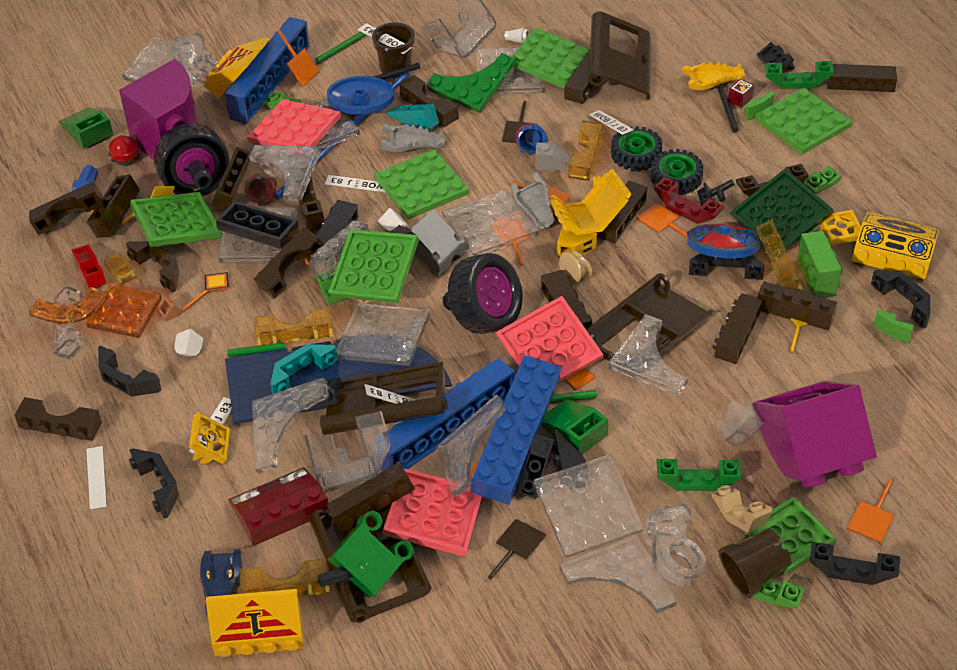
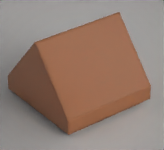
M166 294L158 307V311L165 321H168L181 314L169 295Z

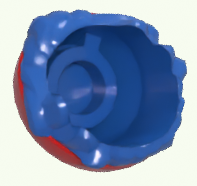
M533 123L521 126L515 137L516 144L521 152H526L529 155L536 152L537 143L548 142L543 128Z

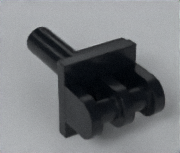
M730 179L713 189H710L706 182L703 183L704 187L697 191L701 206L708 199L716 202L715 195L718 196L720 202L725 201L724 191L734 186V181Z

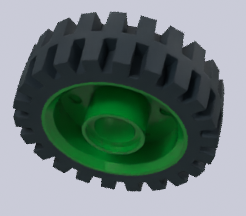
M635 126L633 131L623 135L617 132L612 138L611 157L614 159L615 164L618 163L619 167L624 166L626 170L630 168V171H634V169L641 171L642 168L644 171L648 170V167L651 168L653 159L659 153L662 154L661 137L656 132L652 133L651 129L646 130V127L639 129V126Z
M669 149V152L665 150L662 154L659 153L652 161L651 181L652 183L654 182L655 186L663 177H666L679 184L678 195H682V192L689 194V191H695V188L698 189L702 183L703 163L701 159H698L697 155L693 156L692 152L687 154V150L680 152V149H676V152L673 149Z

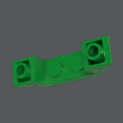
M832 61L815 62V72L782 73V63L765 64V76L781 89L816 88L832 76L834 72Z
M656 459L657 478L677 491H717L719 487L731 485L741 479L740 460H719L718 470L678 469L677 459Z

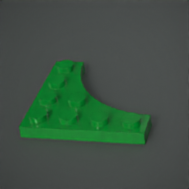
M501 53L489 66L470 75L449 77L434 73L426 84V88L481 113L516 64V60Z

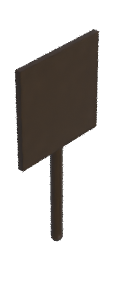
M523 101L519 122L506 121L502 142L516 143L515 137L518 129L525 124H529L528 122H523L526 101Z
M515 519L496 542V544L508 549L509 552L490 573L488 578L492 579L512 553L527 560L546 534Z

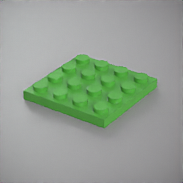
M535 27L513 54L512 58L516 60L514 68L564 89L589 49Z
M806 88L800 89L755 114L757 122L802 155L852 126L851 120Z
M435 149L374 173L375 180L407 219L469 194V188Z
M200 192L131 200V208L151 247L213 240L222 236V232L217 228L216 221Z
M350 229L328 291L331 297L399 303L419 237L411 234Z

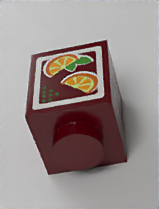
M740 78L729 88V102L740 108L744 107L753 98L754 84Z

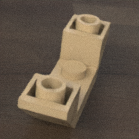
M729 485L721 486L717 491L711 493L726 521L747 533L766 525L772 513L770 506L759 501L751 503L749 507H744L739 490Z

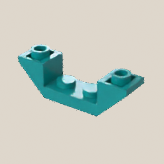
M306 344L276 362L270 383L273 398L276 399L291 390L289 376H292L310 363L314 362L319 368L324 370L337 362L336 347L334 345Z

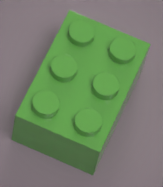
M823 231L801 234L797 261L812 295L822 298L836 296L837 288L840 287L839 278L842 275V266L836 260V253L830 247L829 238H826Z

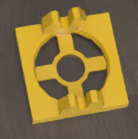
M853 210L833 213L819 224L820 231H823L826 238H829L830 245L857 241L861 225ZM835 220L834 225H828L829 222ZM837 224H845L846 228H839ZM836 230L841 232L842 236H835L830 231Z
M199 412L193 415L189 448L195 450L193 460L196 461L201 458L200 464H206L212 460L221 464L226 462L230 428ZM213 434L215 437V441H211L208 438V435ZM198 435L204 437L207 442L206 446L200 443ZM213 445H220V450L214 451Z

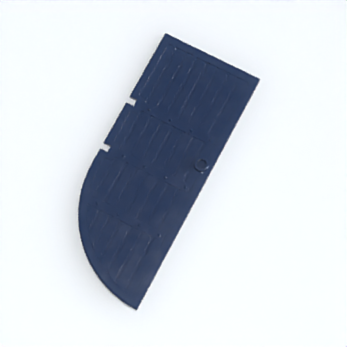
M358 336L336 340L337 344H334L337 350V362L324 370L319 368L314 362L310 363L292 376H289L291 390L274 399L270 383L275 363L303 346L292 347L293 352H287V348L226 358L225 364L234 424L326 409L327 406L305 411L301 409L296 392L306 384L339 377L341 380L438 363V361L420 347L395 338ZM331 341L315 343L314 345H331ZM445 371V388L451 387L450 378ZM427 384L389 392L399 395L435 390L436 384Z

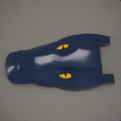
M234 549L233 553L212 554V551L204 552L200 564V580L205 600L206 597L237 594V587L240 586L243 577L242 552L240 549ZM205 603V611H206V615H208V614H207V606H206V603Z

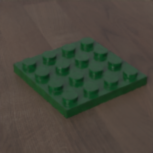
M786 169L782 170L730 212L731 216L744 228L757 233L761 237V243L777 258L801 240V234L811 232L834 213L828 204Z

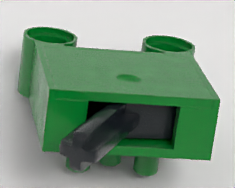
M375 511L367 512L359 517L357 526L328 558L337 569L319 574L317 576L318 584L320 587H325L349 579L368 598L377 594L403 561L412 557L413 546L408 541H400L392 545L388 550L371 534V532L379 529L382 525L380 514ZM366 518H370L373 521V527H369L366 524ZM398 547L404 550L403 557L398 554Z

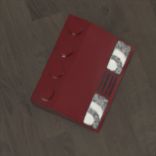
M304 467L228 499L253 546L310 522V514L318 509H326L330 513L326 505L328 504V497L317 480Z

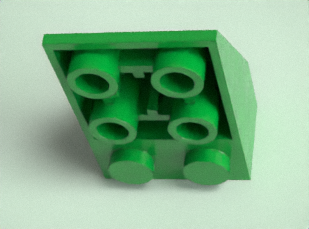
M88 107L59 121L61 126L83 149L113 135L110 119L101 110Z
M565 399L546 413L542 426L552 435H554V429H558L580 454H583L608 435L609 419L593 407Z

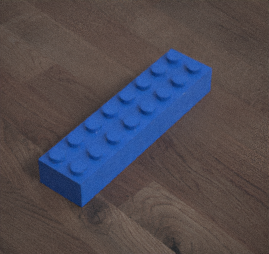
M289 17L282 24L280 30L297 55L304 48L307 51L310 47L307 21ZM278 31L275 32L264 48L234 81L232 86L226 90L225 98L230 120L248 124L264 104L263 102L269 94L274 92L291 71L287 63L294 56Z
M524 355L473 474L470 488L471 493L510 505L521 478L534 433H539L558 386L562 370L561 366Z
M497 358L445 392L448 404L445 414L402 421L395 424L393 428L384 434H380L374 440L377 467L384 471L400 462L403 468L409 469L504 404L515 378V371L500 358Z

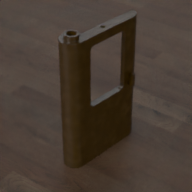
M595 12L591 17L590 84L600 86L608 79L645 94L646 99L649 100L650 32L607 13ZM610 24L638 35L637 58L609 46ZM597 76L602 78L600 81H595Z
M658 273L588 327L586 331L603 353V358L629 375L637 376L712 315L714 311H706L672 291L668 278L664 274ZM633 321H639L662 336L630 362L622 360L611 351L602 347V345Z
M443 362L341 380L342 386L337 389L336 393L339 402L327 406L326 415L320 416V425L323 435L445 414L448 404L445 397ZM435 383L436 396L382 406V399L366 394L365 384L386 391H394Z
M392 503L377 512L382 518V525L379 529L371 532L387 549L403 541L382 535ZM318 509L310 514L309 521L329 571L337 568L328 558L357 524L341 532L326 509ZM366 518V524L369 527H373V521L370 518ZM398 547V554L403 557L404 550ZM414 548L412 557L403 561L398 567L408 590L405 594L370 607L367 606L361 590L349 579L335 583L351 622H364L370 617L422 598L431 591V585Z

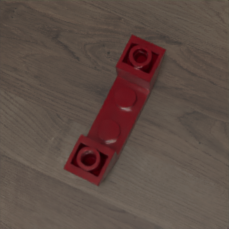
M663 177L654 186V190L668 210L696 224L714 219L724 209L723 205L711 199H708L701 206L678 195L679 184L666 177Z

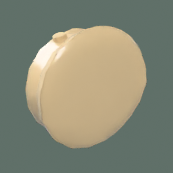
M571 251L565 252L560 256V270H563L565 276L569 277L571 284L575 285L581 278H589L592 275L590 263L580 253Z

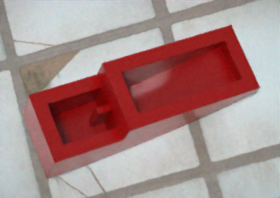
M87 244L72 249V254L88 289L106 284L103 270L98 264L97 257L90 245Z

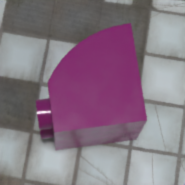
M176 59L171 60L119 90L129 135L137 142L139 149L153 160L156 145L167 131L181 124L198 123L189 75L183 65Z
M822 381L752 402L761 434L774 461L784 476L800 480L802 487H814L826 483L825 473L839 470L841 476L860 473L864 471V461L877 458L860 385Z

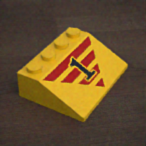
M265 37L236 46L233 51L229 49L205 77L207 81L203 86L219 99L270 39Z
M297 589L206 597L211 643L215 656L228 657L238 654L250 655L260 652L273 653L282 650L295 651L297 649H304V626Z

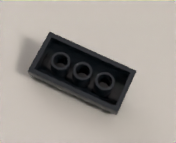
M234 201L216 220L217 228L220 231L281 250L298 231L297 219Z

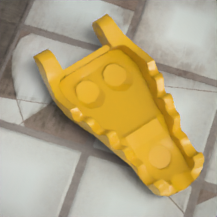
M704 62L697 66L686 65L682 67L683 74L691 79L688 82V86L692 90H707L717 85L738 81L740 78L744 79L746 77L740 64H737L736 67H727L726 63L721 64L717 62L714 65L712 62L708 64Z

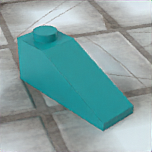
M434 104L401 105L387 112L389 116L409 126L414 124L416 128L422 126L423 129L427 128L428 131L434 129V126L439 123Z

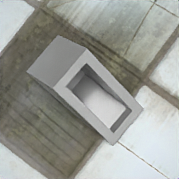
M537 143L535 170L570 172L571 157L554 143Z

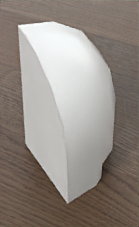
M391 208L378 220L388 231L394 230L398 225L405 228L409 227L404 219Z
M191 328L178 333L175 339L176 353L183 356H196L202 348L203 337Z

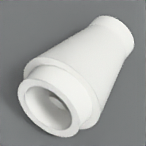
M525 28L505 31L506 41L523 43L529 36V30Z

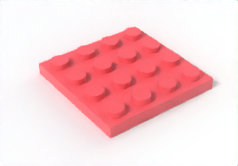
M282 99L247 136L248 142L307 156L341 118V113L332 109Z
M562 296L496 332V336L518 368L524 355L561 366L559 382L603 358V353Z
M404 468L415 490L392 503L382 535L465 557L482 496L471 493L470 485Z

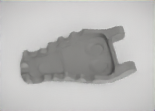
M385 124L382 131L390 135L389 142L381 140L379 146L381 149L390 152H404L420 148L439 149L444 146L445 138L442 131L439 134L429 132L427 128L423 129L422 126L416 128L414 124L411 126L408 124L401 126Z
M538 172L532 174L536 182L518 190L516 183L510 186L517 205L532 219L537 229L542 230L550 227L555 219L551 211L548 187Z

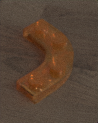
M90 287L78 302L71 305L54 304L38 298L29 309V316L58 325L83 321L91 318L108 299V292Z

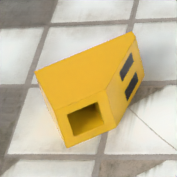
M561 228L557 242V256L560 257L563 253L571 251L584 255L595 250L597 247V233L576 235L573 232L568 233Z

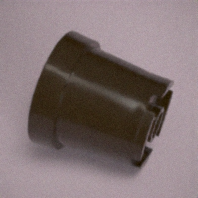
M392 22L380 25L373 31V45L377 50L379 69L382 73L412 64L411 47L414 46L415 33L410 26ZM388 34L405 44L389 47L381 43L379 39L382 35Z
M770 528L737 544L730 543L719 549V557L728 577L747 598H751L761 591V586L792 564L787 548L785 550L782 549L780 545L782 540Z

